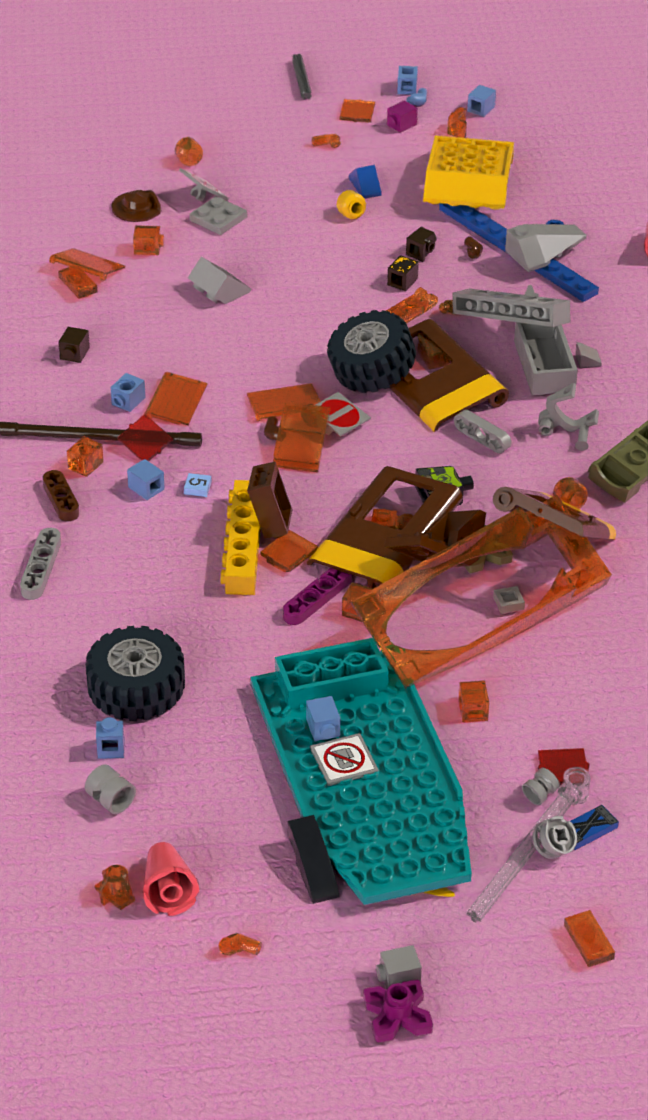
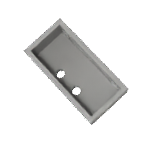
M515 322L514 343L531 395L552 394L573 382L576 384L578 370L562 325L551 327Z

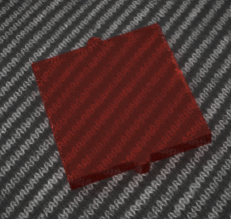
M146 414L135 423H130L129 428L117 437L141 461L144 459L150 461L157 454H161V450L173 441V438Z
M584 748L538 750L540 764L538 765V770L546 768L551 771L558 779L560 785L590 784L588 771L590 764L586 762Z

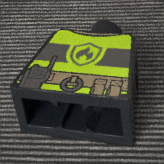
M452 466L417 468L415 472L417 475L455 485L461 490L462 495L464 491L474 488L472 477H459ZM415 486L424 503L433 491Z

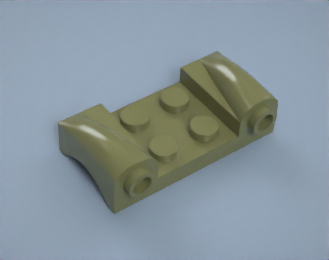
M648 421L639 428H636L597 461H594L588 469V478L624 503L637 494L641 485L648 480Z

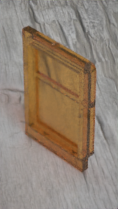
M285 402L273 462L276 461L278 468L310 472L319 471L330 407Z

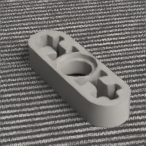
M463 410L454 417V424L460 432L494 452L503 453L511 447V438L505 431L471 411Z

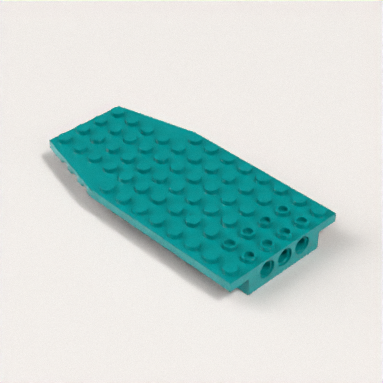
M373 637L275 657V672L250 677V685L301 818L311 815L315 816L332 865L363 905L471 882L472 872L467 842L463 790L398 648L379 651ZM332 696L340 716V737L314 741L306 720V701ZM360 733L379 771L373 774H366L361 778L354 780L351 778L328 786L310 750V746Z

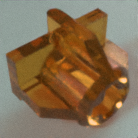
M111 865L102 870L103 880L95 885V890L99 892L100 902L103 906L111 902L118 909L122 910L136 901L135 896L132 894L126 867Z

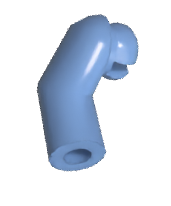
M420 88L418 93L411 94V96L407 97L406 101L413 106L424 105L426 103L427 90Z

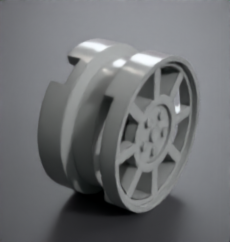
M555 816L536 825L533 831V842L535 848L542 856L554 859L573 851L577 844V833L570 821L564 820L562 816ZM539 842L542 843L543 849L540 847Z

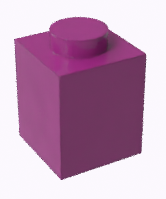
M405 100L387 108V126L399 133L416 126L418 108Z

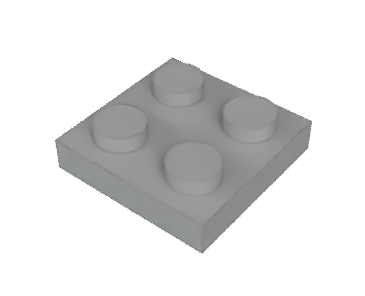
M217 196L190 213V221L219 235L224 234L247 218V210Z

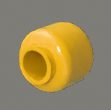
M346 190L339 195L336 206L338 211L345 217L357 219L364 214L366 201L356 191Z

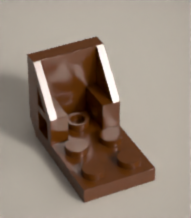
M482 510L444 512L424 533L416 532L414 536L397 534V537H386L385 547L434 568L471 566L479 559L487 512Z

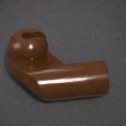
M468 236L464 241V244L468 247V256L471 259H477L483 251V246L474 238Z
M270 416L264 428V435L270 440H276L278 443H281L285 439L286 433L277 426L278 419Z

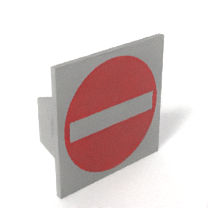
M339 392L308 409L310 413L317 417V426L328 435L334 431L340 437L371 419L370 416Z

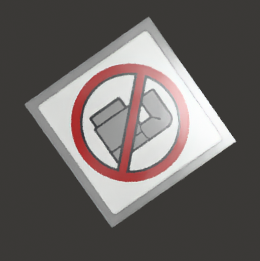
M182 168L179 169L181 173L197 184L190 193L197 200L203 201L206 191L228 201L229 198L206 180Z
M360 733L310 746V750L328 786L351 778L352 780L361 778L366 774H373L379 771Z

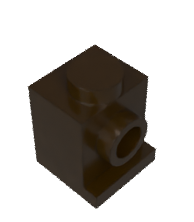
M420 227L406 238V255L424 262L425 256L435 248L437 240L435 232Z

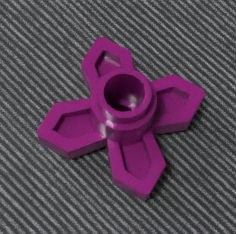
M420 980L395 983L389 986L387 990L381 986L365 988L363 990L366 1010L378 1014L372 1021V1031L377 1043L393 1040L401 1026L415 1036L433 1032L430 1012L417 1007L424 998Z

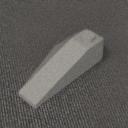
M518 225L507 230L505 251L527 272L547 266L554 257L559 258L565 249H572L585 240L586 234L576 225Z

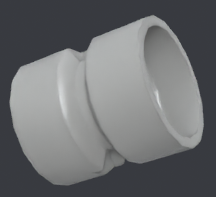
M106 764L97 767L91 772L85 782V791L96 801L100 802L109 812L119 814L125 811L133 802L136 789L135 786L125 778L119 777L120 774Z

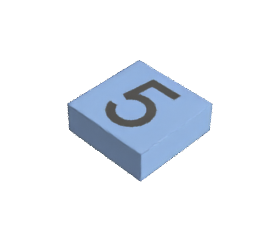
M188 473L184 494L207 497L212 483V476Z

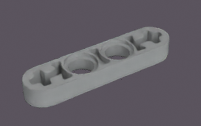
M45 528L40 531L20 582L21 595L25 599H38L44 592L61 546V535L56 528ZM42 553H48V554H50V555L47 556V557H39V556H38V555H40V554H42ZM37 569L44 570L42 573L32 572Z

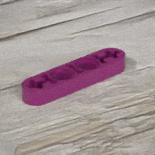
M332 567L285 603L283 606V620L290 625L303 623L350 585L353 575ZM322 585H329V586H331L332 588H330V589H322L321 586H322ZM314 598L316 601L306 602L304 599Z

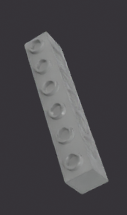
M471 288L452 292L453 314L551 327L570 323V300Z

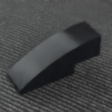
M311 815L288 821V838L295 852L296 864L312 903L315 904L339 898V890L331 861L315 816Z

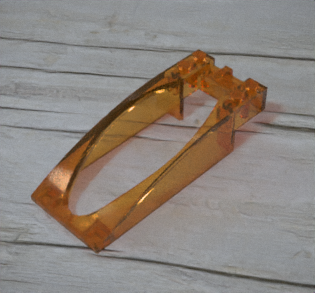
M558 495L543 502L565 514L571 515ZM519 507L351 601V605L404 687L407 688L468 661L543 622L607 585L612 574L587 537H582L543 517H538L530 511L525 512L522 507ZM549 535L572 569L567 573L563 567L560 569L550 590L536 606L468 645L441 650H410L394 645L390 641L389 636H387L388 621L412 594L439 574L473 558L503 551L524 549Z

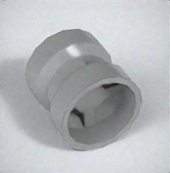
M540 768L534 774L533 780H528L522 785V791L532 803L541 805L546 801L547 795L549 793L553 794L560 787V784L551 771L546 768Z

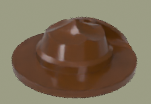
M135 190L116 197L112 202V212L116 217L125 221L143 222L157 217L161 213V205L152 190Z

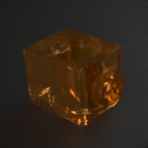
M83 436L67 450L68 469L85 477L90 475L104 462L102 444Z
M485 680L459 682L458 702L462 722L488 721L489 698Z

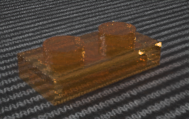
M77 264L58 271L61 281L78 299L98 292L96 283Z
M591 910L564 919V926L588 967L615 958V951Z

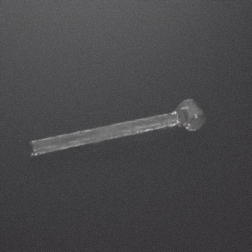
M572 767L565 771L563 784L558 789V797L536 825L555 816L563 817L571 805H580L587 801L591 780L587 770L580 767ZM536 825L469 908L467 915L471 917V921L475 923L482 921L537 849L533 842V831Z

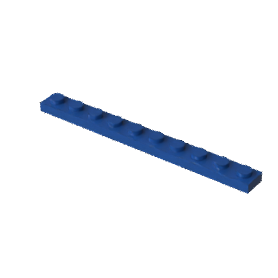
M439 204L440 211L506 252V233L508 229L470 206ZM554 258L550 260V264L534 270L582 302L598 295V286Z

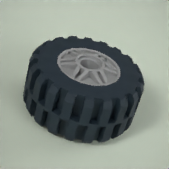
M371 310L370 313L362 312L356 317L348 318L347 322H342L338 326V330L333 331L327 345V355L337 380L344 387L355 392L358 390L360 393H367V391L372 393L378 392L379 389L384 388L385 390L390 388V385L393 383L397 384L401 381L402 377H406L410 371L409 369H412L416 358L415 345L406 322L400 316L384 310L382 312Z
M134 625L127 626L126 629L122 630L117 628L111 634L106 633L101 636L100 641L97 640L87 653L85 665L89 697L97 708L109 716L112 714L119 720H123V718H127L129 721H137V719L144 718V721L149 720L154 715H163L166 709L170 710L183 695V690L185 689L184 655L179 644L168 634L163 635V632L159 629L151 630L148 626L135 628Z

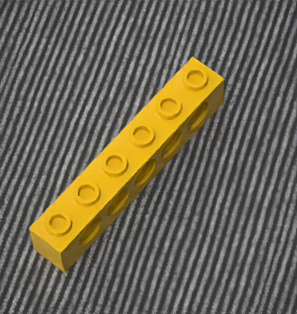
M234 480V489H229V504L232 505L227 506V519L231 520L226 521L225 532L229 537H224V551H227V553H223L222 568H226V570L221 569V584H225V594L255 595L261 527L247 492L249 480Z

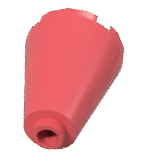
M159 842L154 844L148 851L143 898L146 906L156 914L164 912L168 913V916H175L187 911L194 905L196 896L199 893V884L197 878L174 846L167 842Z

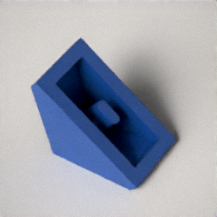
M375 165L356 168L349 174V180L364 199L382 196Z

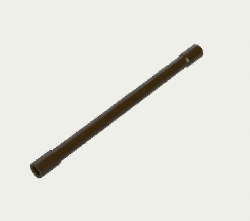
M0 421V435L6 436L26 435L166 443L199 447L202 445V433L196 432L175 433L19 424L17 422Z

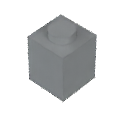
M414 945L380 952V964L376 965V973L379 982L384 981L386 990L395 983L411 980H420L421 982L422 966Z

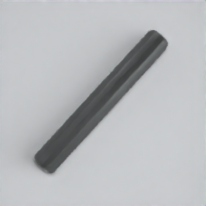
M300 53L297 55L293 54L292 62L301 97L303 99H310L312 92L303 57Z

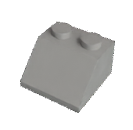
M202 256L188 276V279L194 282L193 287L202 293L206 291V297L215 303L219 300L227 304L250 293L252 290L228 271Z

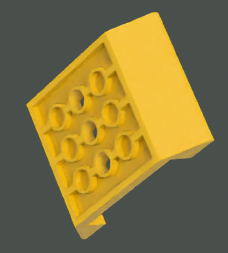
M434 136L426 170L423 202L430 204L444 203L451 206L467 205L472 208L489 207L493 210L505 209L508 178L514 157V142Z

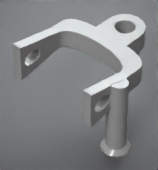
M573 382L547 397L546 410L539 414V432L544 436H549L553 433V428L559 425L569 432L579 429L578 442H576L575 447L580 451H584L589 447L587 443L589 426L597 425L599 411L595 409L582 418L573 420L560 410L557 402L575 397L576 384Z

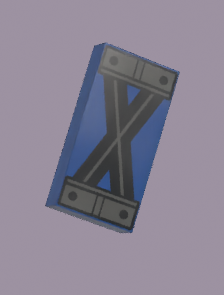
M603 805L571 820L570 822L575 827L577 833V844L574 850L617 829L619 821Z

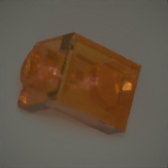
M459 107L448 117L447 134L465 138L467 132L466 109Z

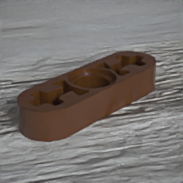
M50 470L44 473L43 487L59 519L62 521L76 520L79 517V504L63 473L58 470ZM58 494H66L64 497H56Z

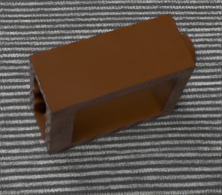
M276 461L253 466L247 492L264 538L283 537L288 534L293 509Z

